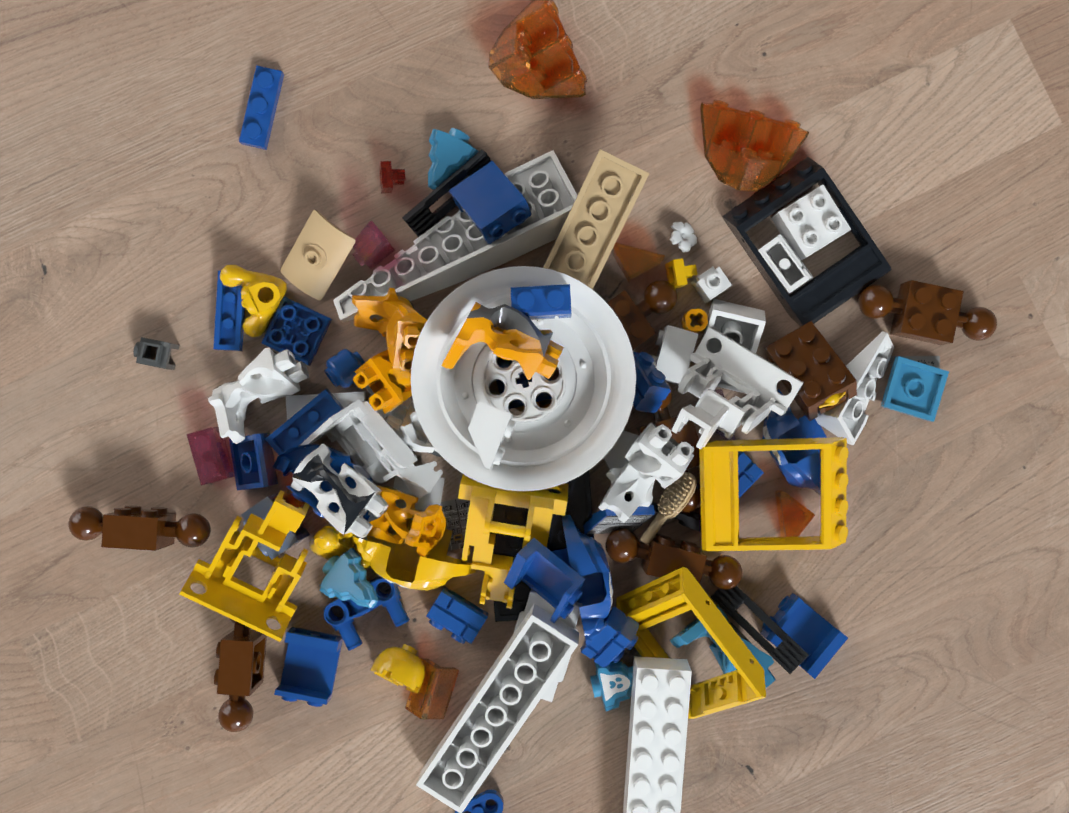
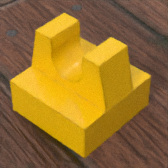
M683 258L675 259L665 264L668 282L675 289L687 285V279L698 275L696 265L684 266Z

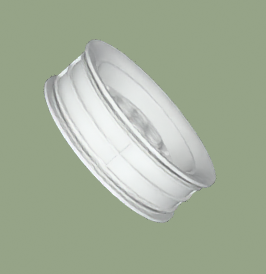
M518 266L497 269L481 274L456 288L443 299L426 321L419 335L411 366V393L414 408L420 425L433 447L449 464L464 475L482 484L504 490L535 491L552 488L567 483L590 470L604 458L621 436L628 422L635 396L636 370L633 351L628 335L614 311L603 298L579 280L566 274L540 267ZM570 284L571 318H558V316H555V319L531 320L539 330H551L553 334L550 340L564 347L558 358L559 362L556 368L560 374L556 380L549 381L543 375L535 372L532 376V382H528L529 387L524 388L522 384H517V379H520L519 375L523 374L522 367L518 361L512 360V364L507 368L499 367L497 364L498 356L493 354V351L484 342L472 344L464 352L453 369L441 366L475 302L488 308H495L503 304L511 306V287ZM500 380L504 382L505 390L502 394L493 395L490 392V385L493 381ZM541 393H548L552 397V403L547 408H540L536 404V398ZM478 401L511 413L509 406L512 401H523L525 405L524 412L520 415H513L511 420L516 422L510 438L504 437L501 448L505 449L499 466L494 464L492 469L485 468L468 430Z

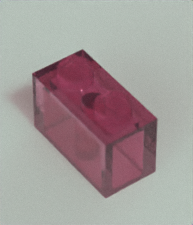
M210 427L186 434L201 486L235 477L226 440L220 437L219 427Z

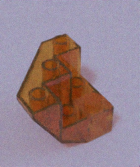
M532 0L503 29L489 52L488 67L504 87L531 99L583 97L586 95L587 77L579 66L572 49V41L564 30L558 15V8L553 0Z
M713 100V103L702 102L700 112L705 158L720 182L739 191H757L777 178L809 134V131L800 128L801 123L794 120L786 119L785 122L767 118L764 117L765 113L752 109L749 112L728 107V103L720 100Z

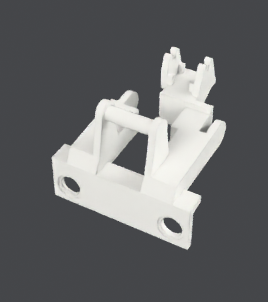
M709 327L696 352L691 354L689 358L695 365L687 369L678 385V392L681 394L690 392L700 399L695 407L690 404L681 409L671 431L674 433L680 432L688 420L701 426L699 433L702 434L696 445L699 449L706 446L716 429L723 432L725 437L730 440L737 428L742 424L743 428L741 431L748 434L768 416L771 410L780 416L786 413L804 382L712 327ZM711 338H717L722 343V348L718 353H712L708 349L707 344ZM724 380L747 395L742 399L735 396L727 400L714 391L720 381ZM780 380H787L791 383L792 390L788 395H782L777 391V383Z
M360 399L331 416L300 444V446L312 444L324 435L332 443L337 440L355 464L364 468L373 479V482L381 484L397 475L402 478L411 493L419 499L432 491V488L443 474L442 470L434 471V467L437 466L435 461L414 466L413 463L418 459L384 420L390 412L384 414L381 409L374 411L368 401L362 402Z

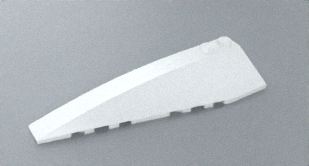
M554 150L505 173V176L524 196L532 213L523 223L505 233L500 239L487 244L482 233L465 212L459 210L454 216L445 217L413 241L414 245L408 250L404 251L402 249L394 255L395 259L385 267L380 265L373 270L372 276L366 281L360 280L335 298L333 301L340 321L343 323L353 320L358 311V308L352 303V295L385 296L390 287L395 288L397 295L412 301L470 279L557 239L578 195Z

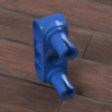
M380 576L369 581L374 587L379 600L374 608L359 606L351 599L342 601L339 598H335L326 606L324 618L335 631H339L348 651L355 649L363 643L352 623L354 622L353 618L360 617L382 605V607H386L395 627L401 626L410 620L400 601L401 592L398 584L390 583ZM387 582L391 586V593H382L379 590V583ZM340 606L344 611V616H335L332 607Z

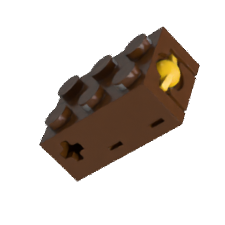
M812 321L765 347L767 361L804 382L794 400L809 421L817 418L818 414L822 415L846 401V398L851 399L857 395V380ZM781 380L790 393L792 390L791 383L787 380Z

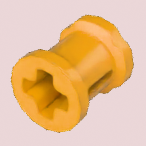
M699 308L686 312L681 319L682 328L694 333L702 331L708 324L706 312ZM698 316L697 322L699 325L692 327L690 325L692 320L689 317Z

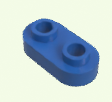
M489 789L474 796L463 812L502 813L504 800L498 791ZM492 799L495 801V804L489 806L486 801Z

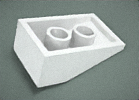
M713 299L707 318L708 324L704 330L703 337L709 327H712L756 354L766 323L765 311ZM711 338L707 346L712 353H718L722 348V343L717 338ZM721 380L717 386L744 393L724 380Z

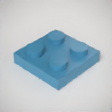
M900 356L895 357L880 407L934 422L949 371Z

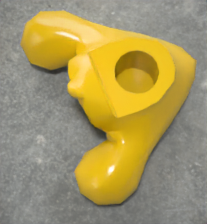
M236 264L226 265L220 272V280L225 286H242L241 305L251 315L245 319L242 325L244 333L250 337H259L265 332L271 317L285 296L287 283L275 276L249 271Z
M324 526L311 538L309 543L313 553L326 560L336 555L340 557L350 548H354L362 557L361 553L354 546L356 543L353 536L356 535L353 533L342 534L332 526ZM362 558L361 565L365 569L371 568L370 562Z

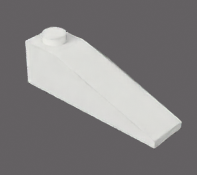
M882 331L846 365L857 380V395L851 399L846 398V401L822 415L818 414V417L815 418L819 425L837 437L847 438V443L850 445L855 444L867 422L868 415L864 413L869 400L874 401L876 398L877 378L884 376L894 349L887 332Z

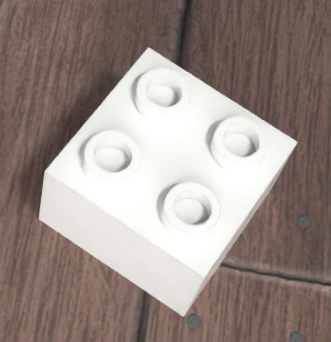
M824 185L795 201L771 218L780 234L785 237L789 246L793 248L801 260L851 230Z

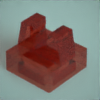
M380 161L381 194L392 193L393 185H404L406 180L405 169H392L391 161Z

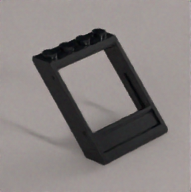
M809 157L797 163L790 170L722 216L788 315L800 326L810 321L815 324L892 270L824 167ZM818 182L820 186H825L860 246L788 295L746 232Z

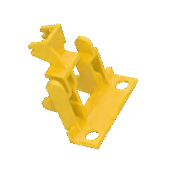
M464 474L462 475L458 499L470 500L462 560L467 561L470 555V545L474 546L471 569L485 571L479 604H485V600H494L507 603L506 608L511 609L515 587L510 589L504 584L514 557L493 554L496 535L490 534V532L523 537L522 548L533 538L537 539L547 548L552 514L565 516L569 484L564 483L552 488L535 491H512L494 488L471 480ZM556 489L561 491L562 493H551L548 490ZM495 503L527 508L526 527L492 521Z
M282 490L278 493L266 518L262 519L251 513L241 532L237 530L241 524L242 517L237 515L212 563L209 564L198 559L179 595L279 642L282 640L288 624L298 607L288 602L287 599L303 574L307 562L304 560L309 550L303 548L297 559L285 553L284 556H277L271 560L269 556H265L261 552L257 544L260 542L279 552L288 532L296 533L310 506L305 502L303 508H296L286 503V500L282 499L285 494ZM244 555L248 557L253 556L275 567L264 591L233 576ZM199 583L205 587L206 592L197 594L192 591L191 585ZM268 619H275L280 623L281 627L278 630H273L268 627L266 621Z

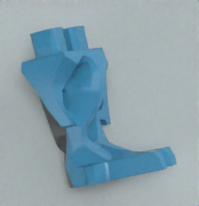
M716 605V607L720 610V612L728 621L727 615L725 614L723 609L720 607V605ZM698 618L686 625L681 632L670 640L672 645L679 648L697 638L708 637L714 642L709 647L723 673L726 674L737 670ZM729 622L763 667L765 688H767L776 680L768 669L774 663L773 658L755 647L732 622Z

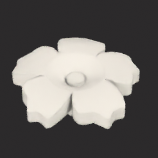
M682 222L673 223L671 226L673 232L669 240L672 244H678V248L683 253L690 251L691 247L697 243V237L692 234L694 233L692 226L687 222L684 224Z

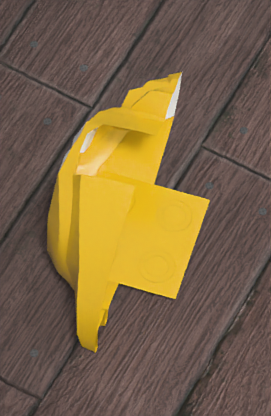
M408 519L407 526L409 529H411L413 521L411 519ZM445 529L441 541L430 551L427 557L420 556L416 552L417 547L405 544L406 539H404L402 544H395L368 536L364 538L353 536L357 550L361 553L363 560L370 562V566L380 577L404 588L428 591L445 585L453 577L465 576L476 572V569H471V563L447 556L452 530Z

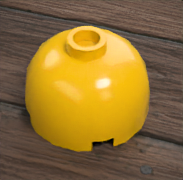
M403 644L402 648L393 646L383 650L377 656L370 669L374 674L397 686H407L406 690L414 693L419 692L425 677L423 661L416 656L418 650L406 644Z

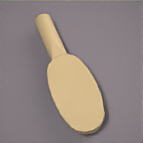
M684 472L679 479L666 487V490L663 492L664 494L659 499L660 502L657 504L659 512L640 538L642 542L649 545L667 519L674 518L687 505L697 486V480L693 474Z

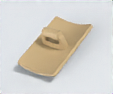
M313 210L280 271L298 289L320 301L326 294L356 240L353 236L333 225L318 210Z

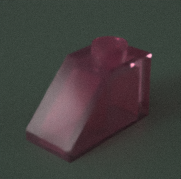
M371 220L356 237V242L353 246L355 252L352 255L361 266L366 264L372 269L393 253L395 249Z

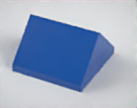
M270 433L245 436V439L238 444L229 439L237 490L263 488L278 484L276 469L273 468V450L265 440Z

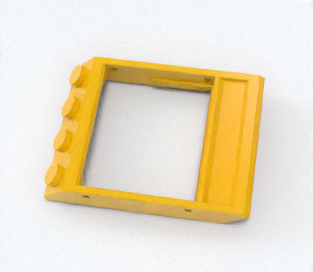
M847 438L722 440L708 443L705 447L699 449L702 550L833 549L845 543L848 536V528L846 527V513L848 511V502L846 500V488L848 485L847 459L849 454ZM820 449V536L739 538L738 451Z
M682 567L616 598V608L625 613L626 617L629 616L639 624L636 633L638 640L634 647L642 657L669 658L647 628L692 610L737 669L691 685L689 719H695L766 698L763 667L688 568Z

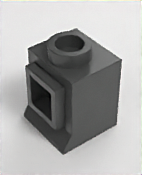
M141 337L140 342H137L134 346L133 355L137 358L136 363L175 370L176 365L169 364L171 349L179 350L180 345ZM152 346L158 347L155 360L149 359Z

